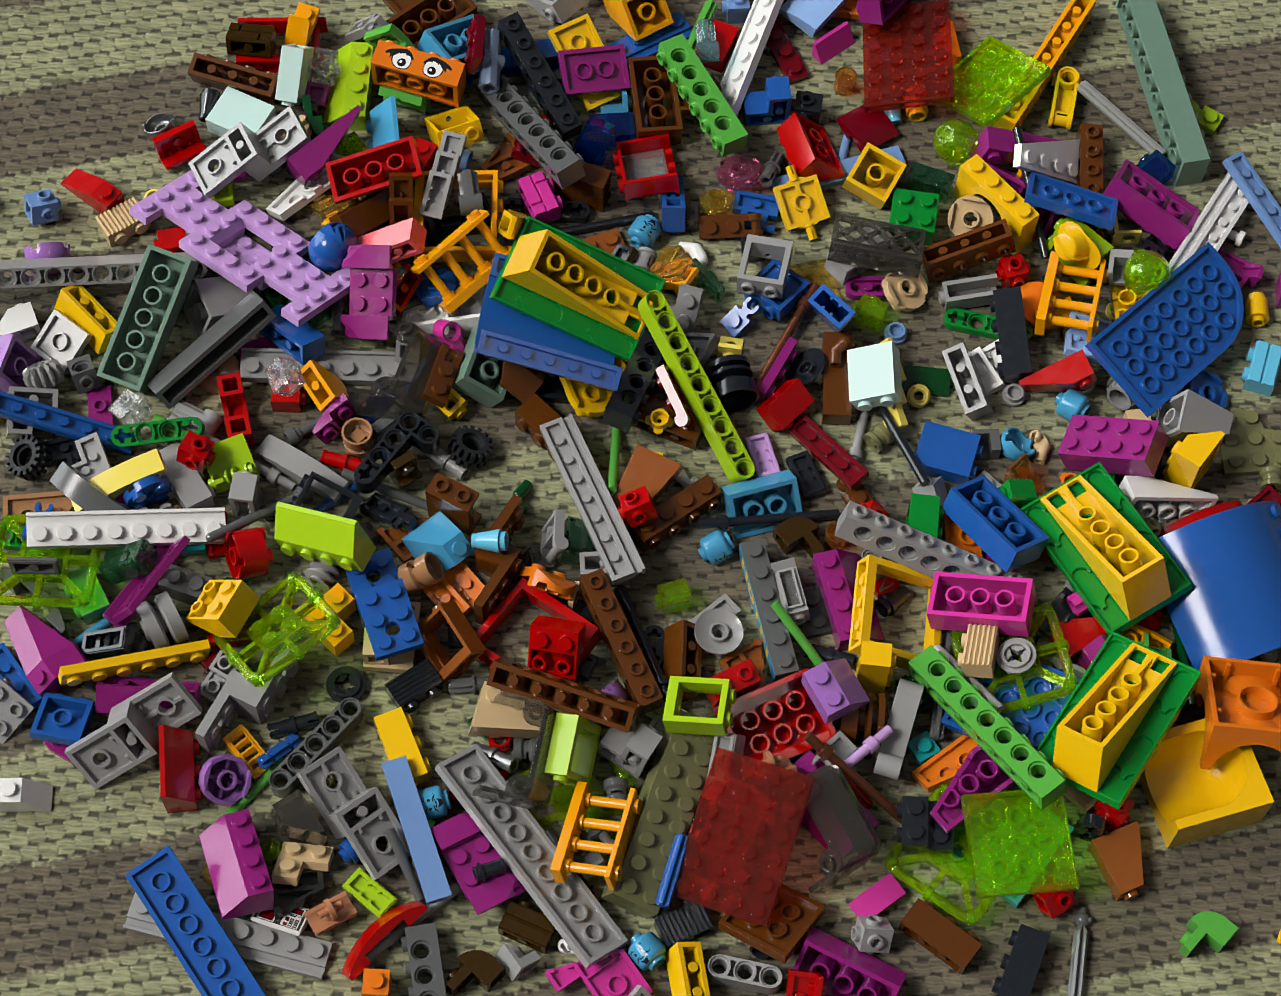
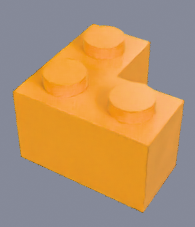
M337 583L301 614L303 624L336 657L355 642L353 630L343 622L357 610L355 599Z

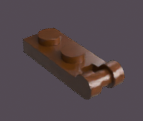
M762 213L698 216L699 239L747 237L748 234L763 236V229L760 226V220H763ZM745 221H751L752 230H745Z
M444 342L438 350L421 399L441 408L447 402L465 353L459 349L455 351L449 348L450 345ZM445 356L453 359L452 362L444 360Z

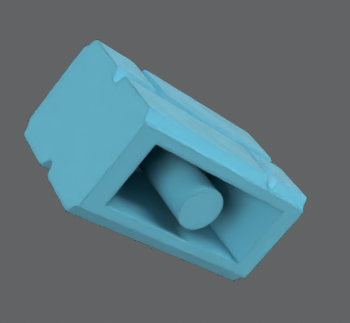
M1259 340L1254 348L1249 347L1246 356L1249 366L1244 367L1241 380L1245 381L1243 389L1271 396L1281 363V346L1270 345Z

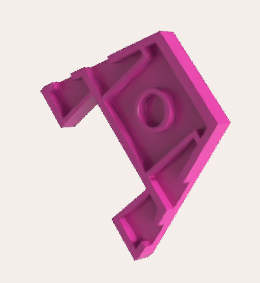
M623 948L616 950L587 969L581 962H574L563 967L547 970L544 973L557 993L579 978L592 996H629L636 985L643 986L650 994L653 992Z

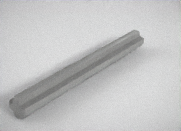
M1084 80L1078 85L1077 91L1153 158L1160 160L1165 155L1166 150L1090 83Z

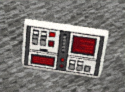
M300 907L280 919H275L274 909L253 913L251 920L299 936L307 927L308 922L304 912L309 909Z

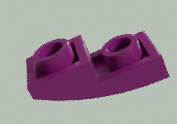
M343 393L322 414L312 432L326 445L341 434V424L359 409Z

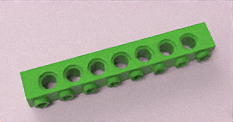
M931 645L908 662L910 676L917 683L924 685V690L1041 810L1066 792V778L1058 768L1054 769L1041 751L1037 752L1032 747L1026 735H1020L1015 730L1009 718H1003L998 713V709L992 701H986L981 696V692L975 684H969L965 680L964 674L958 667L953 668L950 665L948 658L942 651H937ZM937 673L943 674L942 676H934ZM959 690L957 693H951L950 691ZM969 706H974V707H976L975 709H972V710L966 709V708L969 707ZM985 723L993 724L989 727L983 726ZM1001 740L1010 741L1006 744L1000 743ZM1018 757H1025V758H1027V759L1024 760V761H1018V760H1016ZM1036 774H1041L1044 777L1034 778L1033 776Z

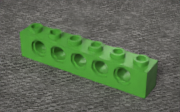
M683 33L660 42L656 55L657 60L667 70L670 81L674 82L678 87L681 98L685 99L689 104L692 115L696 116L700 121L702 131L711 138L713 148L718 150L722 157L745 148L748 140L747 131Z

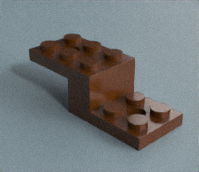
M513 494L488 530L502 529V531H507L509 536L508 550L496 553L475 549L477 570L490 577L473 603L475 622L483 625L499 603L510 593L511 589L509 588L513 582L518 583L522 577L519 576L523 564L521 549L510 544L514 531L518 532L525 521L523 519L522 498L516 494Z

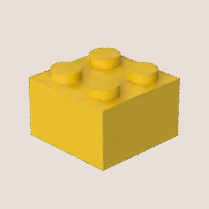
M867 142L843 183L842 188L881 210L907 164Z

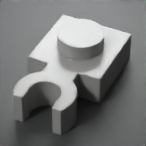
M841 731L837 732L827 741L834 748V753L843 761L858 749ZM816 755L812 764L815 765L819 761L824 762L826 767L823 768L821 774H827L832 764L828 760H823Z

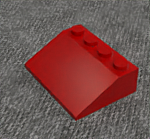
M809 668L802 669L736 698L735 704H731L730 711L733 714L732 726L727 728V732L746 736L741 768L745 775L746 770L757 767L756 762L764 760L763 752L769 750L772 756L781 755L782 759L787 757L790 759L812 749L813 747L803 739L808 731L812 732L823 743L830 740L836 734L832 722L827 725L824 723L801 683L803 673L808 671ZM719 706L713 708L716 718L718 716Z

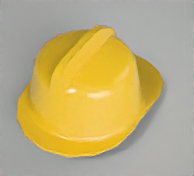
M1069 221L1061 224L1057 236L1053 238L1056 254L1065 261H1072L1078 267L1097 268L1101 263V254L1096 244L1078 224Z

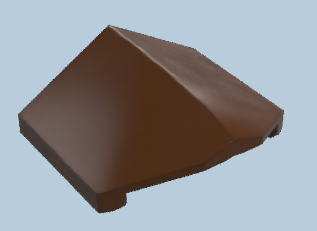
M504 361L500 386L522 403H525L544 382L546 373Z

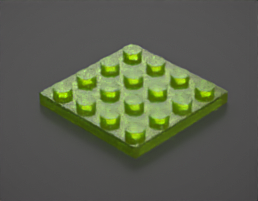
M989 35L927 90L930 98L986 128V126H992L1051 74V70L1048 65Z
M1023 790L966 794L960 797L977 899L1070 891L1079 888L1063 795L1043 810Z

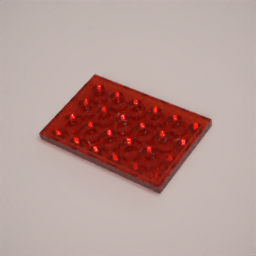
M932 0L904 4L883 25L862 23L865 113L955 103L950 0Z
M717 747L685 844V856L673 897L768 928L815 778Z

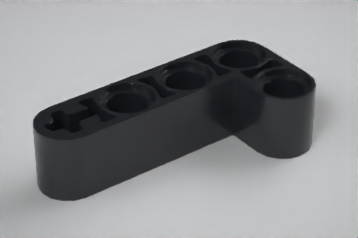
M414 412L403 413L355 469L354 479L357 490L363 494L372 493L392 471L390 462L408 452L412 446L426 454L437 452L440 448L439 430ZM409 424L415 425V427L411 429L405 428V426ZM427 437L434 438V440L430 442L425 441L424 439ZM393 442H400V443H401V444H399L398 446H392V445H390V444L393 443ZM379 459L386 460L382 464L375 463Z

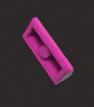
M847 21L813 42L812 56L821 65L854 44L849 23Z

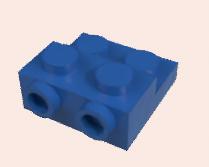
M772 260L756 276L778 280L782 263L779 260ZM789 268L782 299L754 294H744L745 299L748 297L754 298L755 301L751 304V307L761 306L763 314L768 319L772 320L775 318L781 321L794 308L795 301L809 289L810 282Z
M45 692L30 730V738L65 745L74 744L82 739L85 732L90 729L95 715L94 701L86 698L69 697L60 693Z

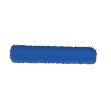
M679 833L675 835L656 897V905L662 908H668L671 905L690 838L684 834Z

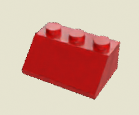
M794 112L776 129L780 137L779 141L787 153L786 158L791 165H795L798 177H809L817 174L819 182L842 177L845 174L823 126Z
M158 725L160 795L167 813L198 811V802L203 800L201 789L197 787V779H199L201 764L196 762V755L201 754L198 740L195 739L193 731L167 725Z

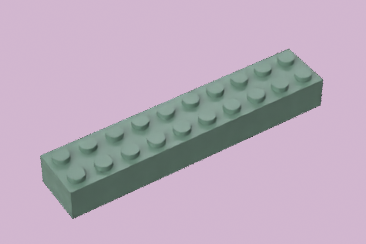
M1117 0L1115 8L1161 146L1166 150L1165 158L1174 185L1177 187L1201 183L1204 174H1206L1208 163L1211 161V152L1209 148H1206L1204 131L1199 128L1198 114L1192 107V96L1190 93H1187L1185 76L1181 75L1179 59L1173 52V41L1168 37L1166 21H1163L1161 17V6L1156 0Z

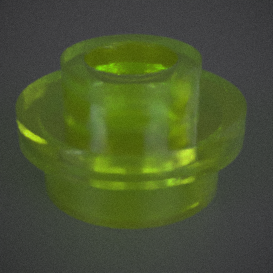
M269 838L260 845L265 863L278 859L279 853L282 850V844L278 840Z

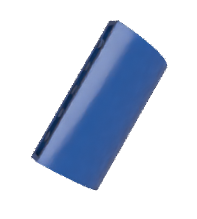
M495 252L477 325L475 353L616 392L623 368L614 366L615 356L594 346H589L555 328L548 327L489 299L508 256Z
M1275 500L1255 502L1225 510L1190 523L1158 538L1192 583L1193 589L1166 605V608L1193 668L1200 669L1203 655L1250 660L1281 648V506Z

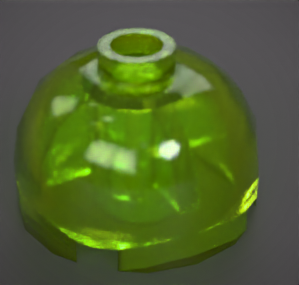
M949 119L938 126L934 132L932 139L933 149L936 155L949 165L961 164L967 160L965 156L969 152L973 153L976 149L978 133L972 125L961 119Z
M1136 250L1123 266V278L1128 291H1130V288L1133 289L1134 293L1153 290L1159 287L1158 282L1163 279L1167 282L1171 277V270L1165 257L1152 250Z

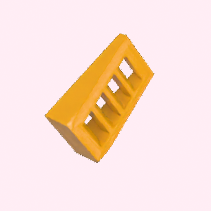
M240 724L222 739L225 747L231 754L245 762L251 772V777L255 781L271 768L269 767L264 770L258 766L253 770L252 766L257 763V758L263 753L266 754V752L243 724ZM242 737H244V738H243L242 740H240L237 744L233 745V744H234L235 742H237L239 739H241ZM247 744L251 745L242 753L239 752ZM255 751L258 753V754H256L253 758H251L249 761H246V760H245V759L248 758L251 754H253Z

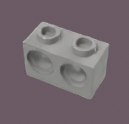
M248 471L233 473L228 497L233 517L240 519L260 510L263 497L258 475Z

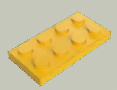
M588 13L551 29L547 33L557 53L562 50L604 46ZM621 91L578 95L586 112L622 97Z

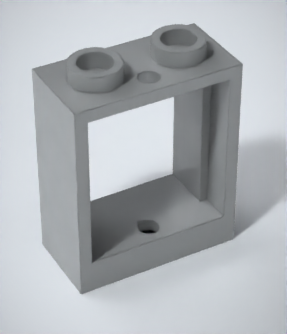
M748 234L737 275V292L782 299L793 255V241ZM750 256L783 261L779 279L746 275Z

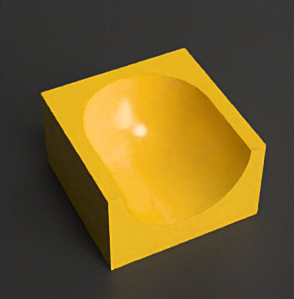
M1205 718L1170 728L1157 747L1156 753L1139 777L1167 849L1261 822L1274 803L1251 745L1234 748L1224 753L1215 761L1211 770L1200 768L1205 734Z

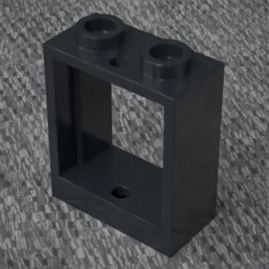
M311 471L310 475L304 474L299 484V487L302 488L299 496L293 495L289 503L300 507L314 480L351 499L342 516L344 518L353 519L364 498Z

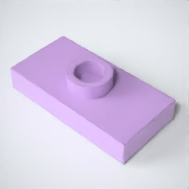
M767 432L744 439L748 454L755 466L756 477L781 472Z

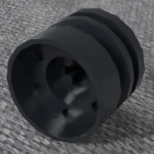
M739 354L722 356L712 360L703 368L727 414L745 410L754 405L759 399L756 381L752 378L753 372L750 368L749 359L746 356Z

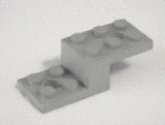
M289 106L256 133L239 122L188 164L204 195L210 199L244 171L260 182L286 162L294 153L309 143L311 138L295 109ZM287 133L285 139L281 141V136ZM219 163L218 169L214 171V166Z
M287 641L283 642L260 682L236 670L231 672L195 732L202 751L210 754L213 748L217 749L220 746L226 727L230 728L235 721V712L260 725L264 719L268 720L274 711L273 704L277 698L281 699L287 689L285 684L290 677L293 678L299 669L293 644Z
M171 672L112 707L107 724L67 747L65 755L96 790L157 754L159 747L158 725L178 728L200 715L203 708L176 675ZM162 701H169L173 704V707L166 709L161 707L160 703ZM104 753L108 759L104 761L98 760L94 755Z
M340 746L296 774L335 838L346 837L373 880L378 879L399 864L385 833L386 830L395 828L407 857L411 856L402 827L377 786L366 789ZM329 774L337 779V785L334 789L329 788L326 784V778ZM379 837H383L387 841V848L384 851H380L376 847V840Z

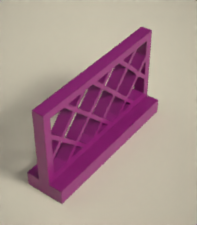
M184 535L169 547L156 546L102 616L115 627L127 626L137 613V607L153 593L158 586L160 578L171 564L175 565L180 558L179 554L189 543L190 539Z

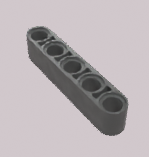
M349 697L341 701L270 774L269 784L272 793L276 797L286 798L302 784L296 774L338 747L361 723L363 712L361 703L357 699ZM350 709L357 710L356 714L348 716L345 713ZM332 727L340 728L337 733L328 732ZM317 744L323 746L319 751L310 750L312 746ZM296 763H305V766L301 769L293 768ZM281 780L288 782L281 788L275 786Z

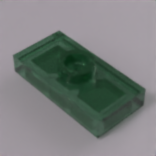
M696 257L689 261V267H697L699 269L696 283L716 303L724 300L725 288L718 281L716 275L711 270L708 271Z

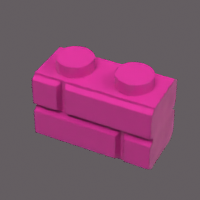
M540 171L518 180V191L532 218L545 224L548 221L552 222L560 219L563 203L560 196H555L553 193L555 189L551 178H546L544 172Z

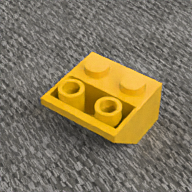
M209 580L204 585L197 601L191 606V611L187 615L186 620L218 637L236 638L260 598L243 580Z

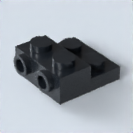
M903 796L902 803H897V818L902 819V827H897V843H901V852L953 853V830L946 833L930 815L938 801H928V797Z

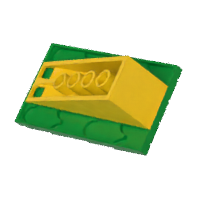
M527 216L523 220L489 299L548 327L555 328L589 346H594L618 359L628 362L646 328V324L639 313L638 304L648 292L652 290L661 292L666 279ZM648 301L652 307H655L653 302Z
M1100 462L1020 508L1049 537L1044 550L1069 581L1071 587L1085 603L1089 612L1108 636L1112 631L1120 634L1121 631H1125L1141 619L1148 617L1161 609V607L1168 605L1193 589L1192 583Z
M1112 631L1036 751H1041L1047 757L1049 764L1054 769L1058 768L1066 778L1065 784L1119 810L1156 753L1157 747L1179 716L1181 709L1195 690L1202 672Z

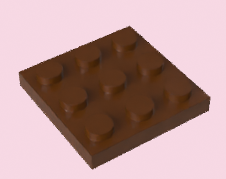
M760 872L719 921L718 929L785 964L825 914L826 906Z

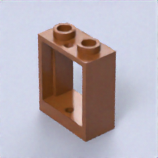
M456 602L439 603L432 609L429 617L424 618L418 623L424 642V647L420 649L443 682L460 677L486 651L483 643ZM446 620L464 646L452 659L449 658L434 634Z

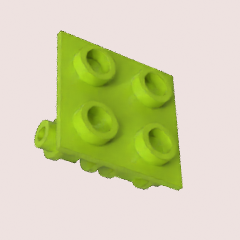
M244 433L215 443V460L211 466L207 465L206 468L211 478L208 479V485L215 488L216 493L230 489L234 472L248 471L261 478Z

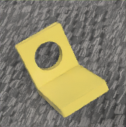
M1117 214L1113 230L1105 229L1106 234H1110L1111 245L1138 244L1142 235V230L1119 231ZM1125 236H1135L1129 240L1123 239Z
M721 336L718 344L717 358L726 355H741L743 339Z

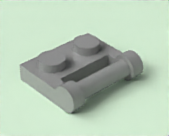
M555 509L541 529L540 565L546 567V570L554 567L556 558L569 545L568 540L564 537L568 527L564 510Z

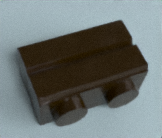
M231 22L226 34L227 54L272 58L277 45L275 26Z
M518 900L517 903L510 901L498 926V933L543 954L547 953L557 931L543 911L541 913L534 911L529 903Z

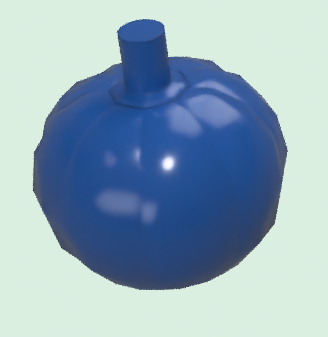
M331 222L324 225L314 235L308 246L309 258L315 267L324 272L340 270L342 262L348 254L349 246L357 245L355 233L344 223Z

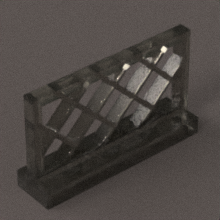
M836 212L827 260L918 278L923 261L926 230ZM839 221L849 223L851 226L845 229ZM863 227H870L874 231L867 233ZM857 231L861 236L854 238L850 233ZM891 231L896 235L890 238L885 232ZM879 235L884 241L877 243L873 237ZM844 236L847 240H842L838 238ZM908 236L920 237V239L912 242ZM902 240L906 245L900 248L895 242ZM867 241L870 245L863 244L862 242ZM889 245L892 249L883 248V247Z

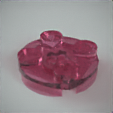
M744 155L730 156L720 161L721 165L716 167L717 181L725 186L727 191H736L739 188L756 186L760 183L761 165L754 157H751V160L745 159Z

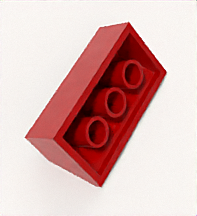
M412 135L325 163L335 204L389 188V173H413V180L423 177L424 174L420 149Z

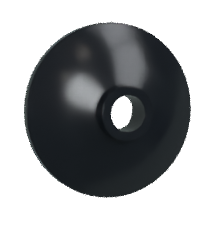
M811 348L800 353L794 362L790 363V369L786 373V381L799 378L804 386L811 384L819 377L825 367V354L817 348Z

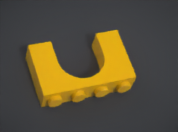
M977 154L960 165L953 195L957 199L967 195H975L983 199L986 197L995 206L1001 219H1006L1016 248L1014 254L1029 245L1034 236L1039 213L1029 203L1024 202V199Z

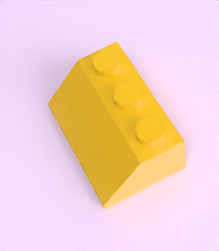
M1217 431L1190 434L1186 436L1183 442L1178 440L1172 448V454L1162 472V475H1164L1163 481L1194 489L1210 468L1225 433Z

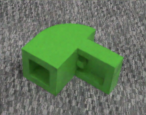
M1200 912L1194 915L1186 924L1189 930L1179 940L1182 946L1178 952L1187 958L1198 943L1203 940L1219 953L1239 928L1217 912Z

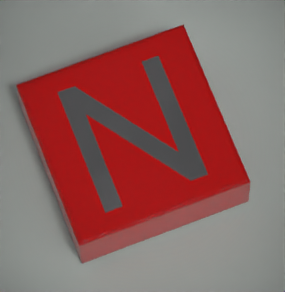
M883 575L876 579L874 594L878 598L881 594L900 588V585L894 578Z

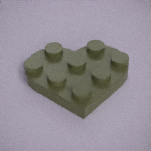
M1230 410L1229 412L1234 414L1232 420L1233 427L1230 434L1223 438L1219 447L1223 476L1259 475L1260 469L1264 467H1281V430L1264 429L1258 414L1253 410Z

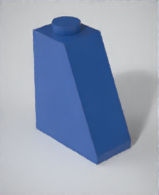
M824 283L807 300L819 318L835 332L841 331L857 314Z

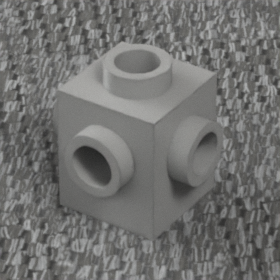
M872 914L857 916L856 924L851 929V939L858 950L867 954H874V952L889 953L894 929L888 919Z

